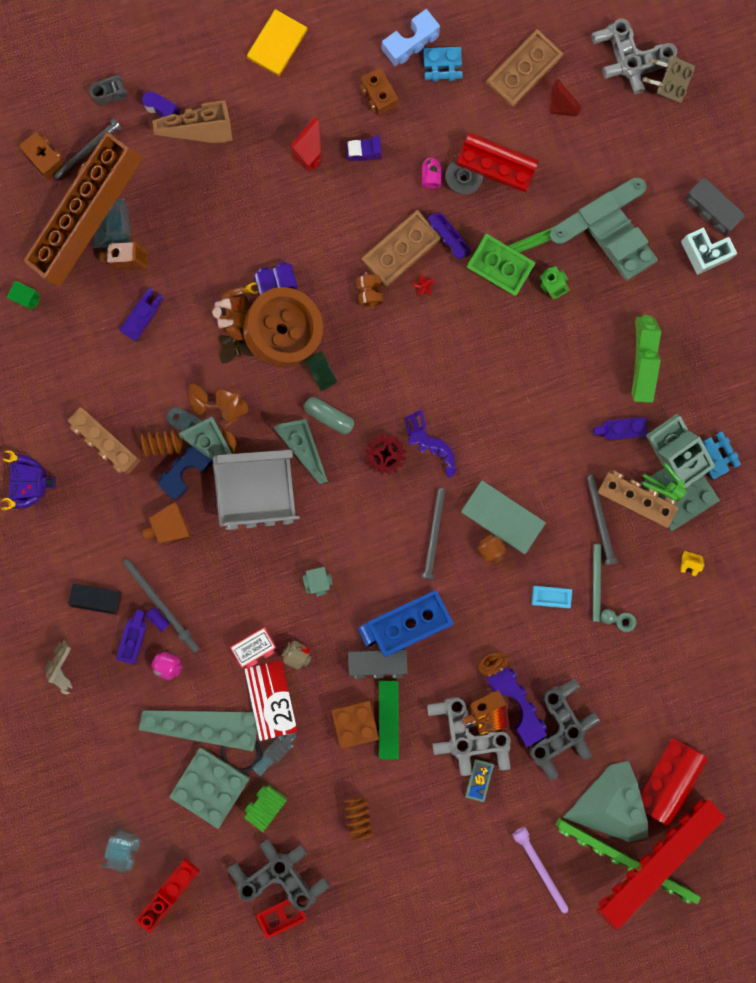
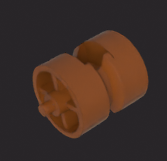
M365 272V276L356 278L357 290L360 291L358 295L360 307H370V310H374V306L384 303L382 291H379L381 288L379 275H369V272Z

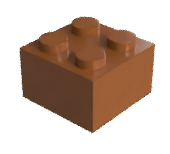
M370 699L332 708L331 711L341 749L379 740Z

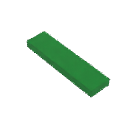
M379 680V759H399L398 680Z

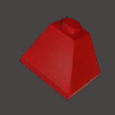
M316 117L290 145L292 158L308 172L313 168L316 169L322 161L319 122Z

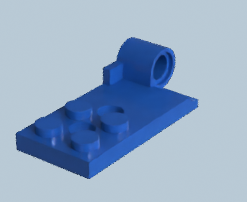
M437 590L368 621L359 627L358 631L366 647L377 643L385 658L453 626L454 623ZM429 611L432 613L433 618L425 620L422 617V613ZM412 619L415 621L416 626L412 629L407 628L405 621Z

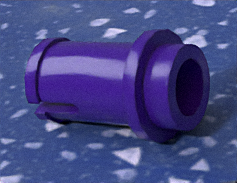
M152 608L146 614L147 620L150 619L162 632L170 623L158 612L159 609Z

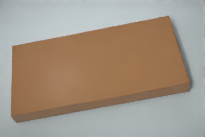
M536 29L486 80V84L513 108L564 56V53Z
M416 210L363 256L361 261L374 275L380 276L381 283L387 288L442 239V236Z

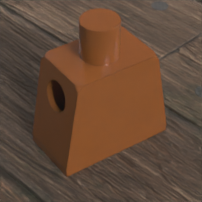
M136 242L109 244L108 251L100 252L101 263H108L119 270H147L148 251Z
M177 502L151 516L149 520L152 527L142 530L146 541L156 537L159 544L192 537Z

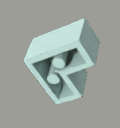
M704 228L686 235L681 241L697 275L725 263L737 255L729 237L711 244Z

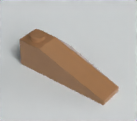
M225 100L201 104L200 109L192 111L189 108L182 115L171 114L152 121L154 135L209 143L233 141Z

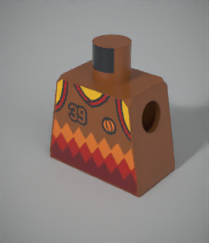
M499 690L471 703L472 714L462 718L466 729L476 726L479 734L509 727L507 705Z

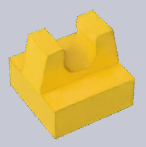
M684 551L680 568L681 572L685 573L687 568H691L692 575L696 576L699 571L702 572L703 556Z

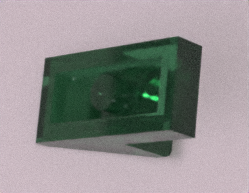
M322 351L305 359L308 369L320 391L337 383Z

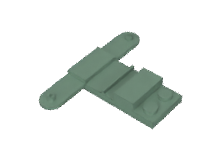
M633 178L583 207L576 214L556 225L551 230V240L556 244H563L588 229L626 281L655 264L658 259L647 245L649 242L638 227L634 228L631 220H628L620 208L645 192V181L640 178Z

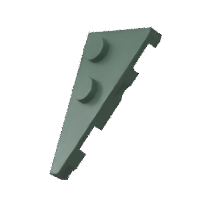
M213 417L179 433L182 439L212 461L213 457L217 455L232 454Z
M302 419L275 426L276 432L319 484L328 482L307 420Z

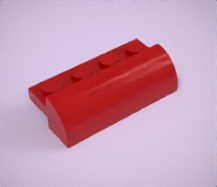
M469 132L456 165L526 193L539 160Z
M672 738L641 792L645 812L671 827L709 759Z

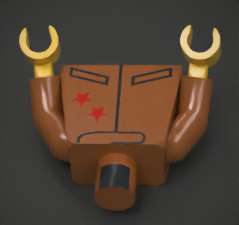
M251 283L246 288L239 287L228 290L222 295L221 301L215 303L212 314L217 318L219 329L227 332L234 340H245L243 321L249 309L248 298L245 294L249 296L257 294L259 291L253 292L251 289L257 283Z

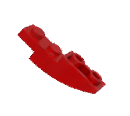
M185 858L136 918L135 922L148 933H151L197 876L200 869Z

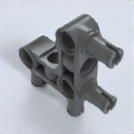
M575 679L561 687L555 686L552 689H548L543 694L542 699L545 707L555 718L558 728L554 733L533 743L530 746L529 753L536 765L541 766L549 781L559 776L551 762L552 757L567 748L574 746L583 761L592 756L584 741L585 733L588 729L600 723V720L595 712L580 721L576 719L566 702L567 696L580 689ZM552 693L557 695L555 703L548 702V696ZM575 727L577 729L576 735L569 737L568 730ZM538 747L544 749V753L540 757H536L534 754Z
M267 839L259 845L269 860L267 865L250 877H246L237 862L227 869L237 883L236 889L238 890L239 897L244 901H250L258 897L265 891V888L274 882L282 885L288 894L287 898L297 910L304 911L316 902L318 896L330 888L325 878H322L311 887L307 886L295 869L294 864L308 854L302 844L289 854H281L276 851L270 840ZM277 862H282L285 865L284 872H279L276 869ZM245 886H251V887H252V889H253V894H252V895H246V894H245V892H244V887H245ZM301 895L306 896L308 904H299L298 897Z

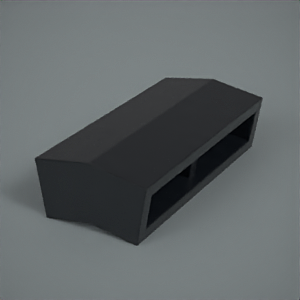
M72 584L68 604L73 608L117 615L122 592Z

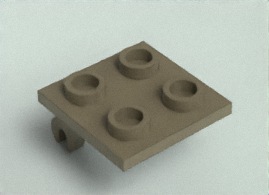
M671 55L668 63L650 58V63L667 68L662 82L643 77L642 81L659 86L657 94L682 103L695 66Z
M64 639L55 648L54 653L56 655L53 661H48L45 671L48 682L54 683L63 694L67 695L69 694L67 689L68 687L72 689V685L62 671L61 666L71 647L68 640Z

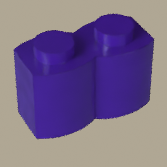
M280 263L274 269L262 268L255 274L260 295L278 287L298 289L291 264Z

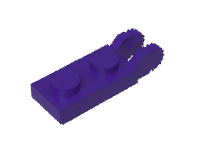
M441 212L432 214L428 218L431 227L441 234L443 241L448 246H451L453 255L462 259L471 254L470 247H468L464 239Z
M151 288L146 291L142 300L140 299L119 330L135 342L156 314L157 308L164 298L159 294L152 306L148 305L147 302L154 293V290Z

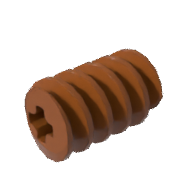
M179 429L178 435L175 434L174 430H171L170 436L164 431L162 437L156 432L154 438L150 432L147 438L142 433L141 444L146 457H150L151 452L154 456H158L159 451L161 455H165L166 451L172 455L174 449L177 454H180L183 447V439L179 436L181 430Z
M364 796L343 800V803H349V806L344 808V810L350 811V814L345 817L352 820L347 823L348 827H353L352 830L348 831V834L354 835L350 840L366 839L373 835V832L368 830L372 825L367 822L370 820V815L366 814L369 812V808L365 807L368 804V800L363 799Z

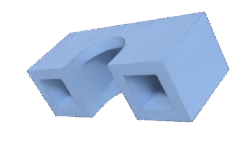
M427 9L411 21V29L415 32V36L407 39L395 31L382 41L381 49L394 66L399 63H405L411 54L420 52L429 41L433 42L438 38L440 25Z

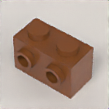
M381 67L361 77L360 90L364 96L367 95L370 101L368 103L373 112L376 111L377 115L380 116L398 107L399 99Z

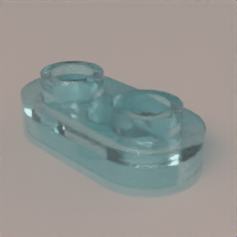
M173 408L167 414L169 424L180 429L182 432L190 428L192 423L198 424L202 422L181 408ZM175 414L180 415L178 420L173 419Z

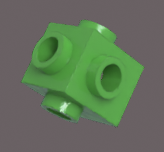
M556 266L546 269L540 275L542 280L540 286L545 293L549 292L553 300L570 291L565 282L568 280L563 270L559 272Z

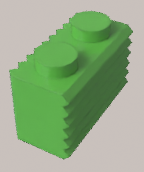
M271 784L267 788L263 786L256 795L259 797L255 803L250 802L244 810L247 813L244 818L261 832H264L288 799Z

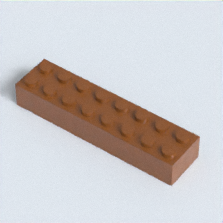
M106 131L23 261L44 279L61 286L144 157Z

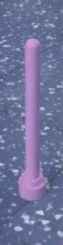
M526 827L519 828L512 834L513 838L520 845H523L561 912L567 913L568 907L529 842V832Z

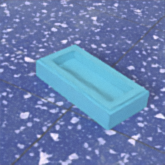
M533 586L532 605L571 608L572 589Z

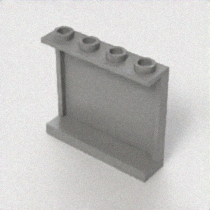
M292 450L227 454L213 457L220 527H226V530L238 529V525H245V528L257 527L256 524L263 523L265 527L274 526L275 522L282 521V525L294 524L293 520L300 519L299 516L295 515L290 458H293Z

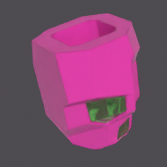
M427 158L422 165V188L438 189L441 187V166L436 159Z

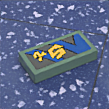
M474 759L472 774L470 775L465 794L466 798L485 802L494 767L493 763Z

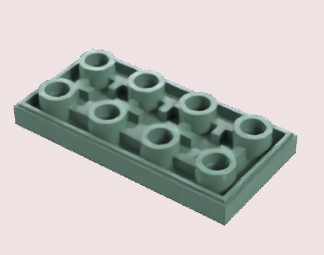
M483 480L479 483L461 511L462 514L495 536H498L524 555L546 523Z

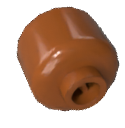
M491 534L479 541L478 551L485 562L493 561L496 564L504 559L502 555L505 554L506 548L498 536L493 537Z

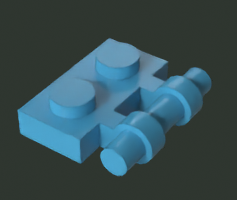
M461 47L424 48V69H432V72H425V80L438 82L440 79H449V81L462 79V71H455L454 69L462 67ZM438 69H448V71L438 72Z
M723 431L716 434L719 442L714 443L712 438L703 441L715 465L713 469L707 472L711 480L730 471L727 463L731 462L734 468L741 465L737 452L734 453L729 444L730 440L728 437H725ZM723 447L727 457L723 458L718 448Z

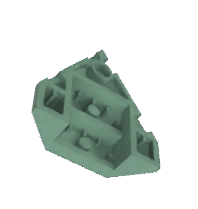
M629 761L609 765L599 779L579 798L574 807L563 816L567 820L627 842L648 838V822L638 783Z

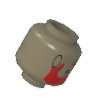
M298 641L288 642L281 653L283 662L296 670L302 668V666L306 667L311 660L309 648Z

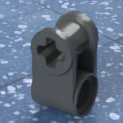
M115 75L91 85L90 95L96 105L104 106L114 101L123 100L128 96V91L125 90L122 83V76ZM98 92L104 93L102 96H95Z

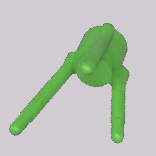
M667 463L664 464V467L676 480L675 483L670 482L666 486L646 474L643 475L644 478L661 488L646 482L643 483L644 486L666 495L674 501H680L686 494L687 489L684 487L686 483L680 480Z

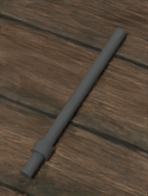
M129 559L125 560L123 565L177 631L181 641L185 642L193 653L197 652L200 648L191 638L192 634L188 629L185 630L133 563Z

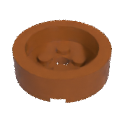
M278 287L262 293L249 307L243 321V335L249 350L257 359L273 365V367L288 368L300 364L317 349L323 335V321L317 306L307 295L292 288ZM278 325L286 328L285 334L278 333L276 329Z

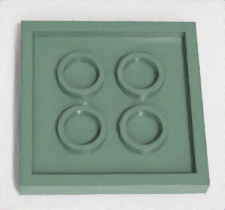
M665 467L650 476L666 486L670 482H676ZM704 475L687 486L686 494L675 504L679 508L668 527L670 531L675 530L720 501ZM647 479L641 482V487L645 490H648V487L643 485L644 482L661 488ZM661 493L658 494L659 497L663 499L666 498V495H663Z
M201 746L169 798L219 829L250 777Z

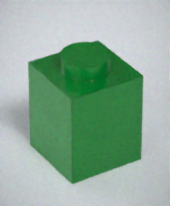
M17 281L14 282L7 295L11 302L30 311L36 308L40 302V294L36 290Z

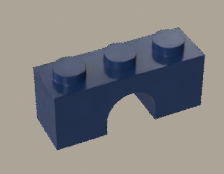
M192 445L185 450L186 454L183 458L179 457L172 464L173 468L169 472H164L158 479L160 482L157 485L175 501H178L190 488L183 481V473L186 469L194 467L201 473H204L213 464L210 458Z

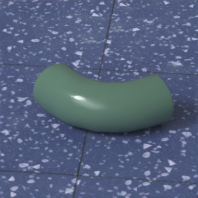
M310 397L304 405L305 412L343 435L350 433L353 429L354 420L350 416L318 397Z

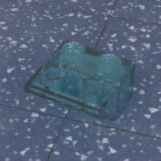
M124 198L115 201L93 235L94 248L106 247L114 243L132 242L129 208Z

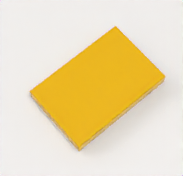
M275 9L247 54V59L280 76L306 34L307 27Z

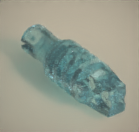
M291 733L286 734L284 737L279 736L264 751V756L252 769L259 776H262L272 764H277L293 747L291 743L297 735Z

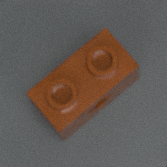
M35 132L21 143L19 147L48 180L64 165L61 161L63 156L57 149L52 150L49 147L51 143L44 135L40 136Z

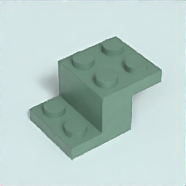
M675 414L646 435L661 464L664 466L667 463L680 480L686 483L684 485L685 488L715 467L701 438L688 431L684 421L678 414Z

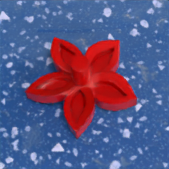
M422 274L420 282H414L412 285L419 288L417 292L418 297L423 295L424 291L426 294L432 295L430 287L433 286L435 281H426V277Z

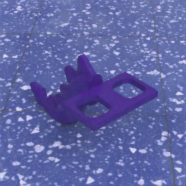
M422 410L405 417L408 436H411L408 443L410 445L419 444L420 452H424L429 448L432 455L438 451L439 457L446 456L444 462L448 463L449 466L445 469L448 478H451L457 469L455 468L454 454L449 445L440 439L427 436L424 430L427 428ZM418 415H420V418H421V422H422V426H421V427H419V423H418V419H417V416H418ZM409 419L412 421L413 431L410 430Z

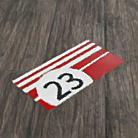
M278 660L246 668L245 674L259 740L262 741L297 732L282 661Z

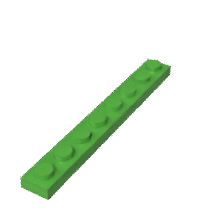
M558 818L555 825L559 828L558 832L567 837L570 835L576 837V842L585 847L587 844L594 847L593 851L601 856L607 854L615 864L619 866L622 863L627 865V870L629 871L632 868L636 869L640 865V862ZM667 878L662 884L663 890L670 894H673V892L679 894V898L688 904L691 901L698 904L701 898L697 893L670 878Z

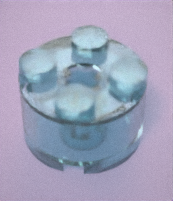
M114 828L113 832L116 834L115 836H110L104 854L107 863H102V868L126 874L127 871H132L135 859L132 857L134 851L138 852L141 840L138 838V834Z

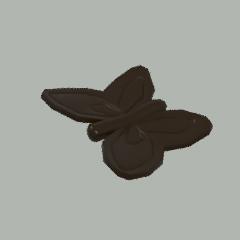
M226 335L219 336L220 344L223 346L220 353L221 363L230 362L234 358L235 352L237 356H241L240 350L244 355L254 356L245 340H234Z

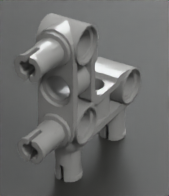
M618 19L615 23L607 26L606 29L592 32V41L596 44L610 40L616 55L617 64L603 67L604 78L607 79L617 75L626 76L627 79H630L634 94H639L645 90L640 75L660 69L667 70L665 67L650 63V58L668 63L670 57H665L663 53L676 57L677 48L671 43H666L642 52L636 49L633 40V30L626 19ZM616 29H622L623 33L618 32ZM627 63H632L635 67L631 68Z
M459 697L446 699L442 703L427 705L428 716L441 714L448 716L451 735L450 741L433 743L434 755L454 754L459 761L461 776L472 774L470 762L472 755L490 752L497 753L499 770L511 769L508 753L511 749L510 737L506 732L497 730L485 734L473 735L464 727L462 721L463 717L468 716L466 704ZM456 701L462 704V708L459 711H453L451 708L452 704ZM504 735L506 738L505 742L501 745L496 744L497 736ZM466 741V749L459 750L457 748L458 742Z

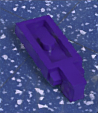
M646 417L608 420L603 422V426L594 427L593 434L594 436L604 435V439L608 440L646 437Z
M136 610L135 617H130L126 623L116 660L133 665L136 664L147 628V622L143 621L146 611Z

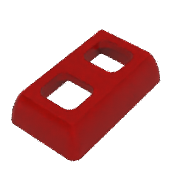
M287 899L258 913L256 917L265 937L269 939L306 921L304 911L297 910L298 914L296 916L288 918L284 907L292 903ZM275 912L279 917L280 923L271 927L266 916Z

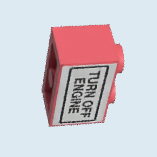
M266 627L230 648L241 667L247 666V668H250L258 663L256 659L264 656V658H267L274 654L273 649L277 646Z

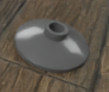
M456 159L447 167L445 174L446 182L450 189L458 194H471L481 186L483 176L457 166L458 159ZM465 177L467 180L462 181L460 178Z

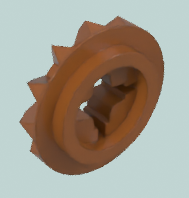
M502 652L492 653L480 662L478 669L483 676L491 677L493 674L497 675L498 672H503V668L508 666L507 662L509 660L506 654Z

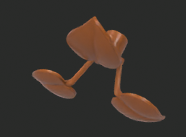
M190 384L188 396L192 409L199 415L205 414L206 408L220 409L223 418L228 423L222 427V430H219L232 454H236L235 438L231 432L226 430L233 422L238 420L237 417L248 413L246 402L242 399L240 400L239 393L220 389L216 393V404L209 405L206 392L200 386Z

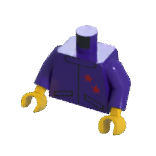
M4 451L10 454V459L2 460L4 462L14 461V463H11L9 498H4L0 501L8 503V508H1L3 511L9 510L12 507L13 509L28 508L39 502L40 497H45L46 488H56V477H46V470L42 469L39 462L29 456L14 454L12 451Z

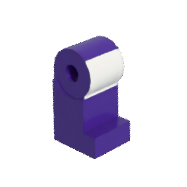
M147 92L142 97L146 110L160 115L161 118L171 114L178 115L179 113L176 104L155 92Z
M380 136L367 140H353L345 144L346 157L349 161L381 159Z

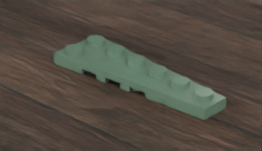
M143 711L139 726L141 731L254 751L258 733L254 712Z

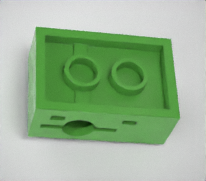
M486 233L467 268L516 296L534 267L535 262Z

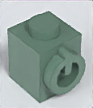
M325 567L306 571V575H302L306 593H315L316 597L326 595V590H330V585H333L331 574L326 573Z

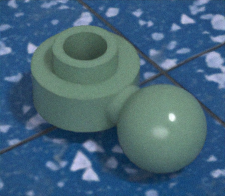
M605 609L600 616L603 623H616L617 628L622 632H630L636 626V619L630 613H622L617 616L613 610ZM623 619L629 621L628 626L622 624Z

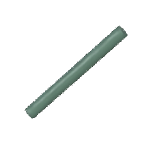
M593 545L592 621L600 622L601 545Z

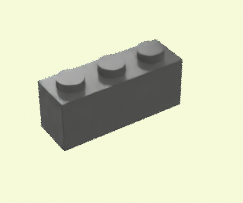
M705 177L684 198L689 207L696 209L702 219L707 222L709 221L714 226V229L724 236L745 217V214Z
M403 649L385 658L381 650L348 651L349 676L353 675V679H364V675H372V678H384V674H392V678L403 677V674H407V650Z

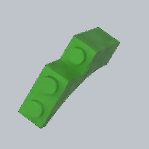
M642 315V317H636L635 321L636 361L631 395L636 402L653 403L661 361L658 355L661 329L653 316Z

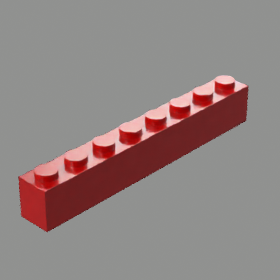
M710 800L697 801L692 806L693 811L690 814L686 813L679 820L680 824L676 828L672 827L666 833L667 837L663 841H658L653 846L654 851L650 855L646 854L639 861L640 865L636 869L632 868L626 874L627 878L622 883L619 882L613 887V893L609 897L605 896L600 900L596 911L612 929L618 930L726 818Z

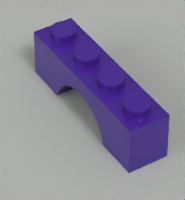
M503 668V672L486 677L494 692L499 690L501 695L513 697L518 702L521 717L515 729L526 747L547 736L544 731L547 729L542 719H537L535 715L537 710L532 702H527L525 698L527 693L522 685L518 686L515 679H517V676L512 668Z

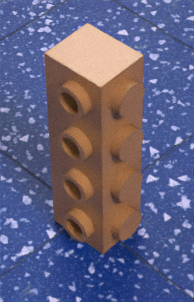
M82 407L69 418L68 422L71 424L69 428L77 435L81 433L86 437L84 441L91 448L97 447L100 450L98 454L106 461L110 459L114 463L112 467L120 474L122 472L129 474L141 461Z
M615 470L613 473L608 472L598 491L599 494L666 528L669 527L679 508L675 505L677 501L667 496L663 499L658 496L659 492L649 488L645 490L641 488V483L633 479L629 482L623 479V474Z

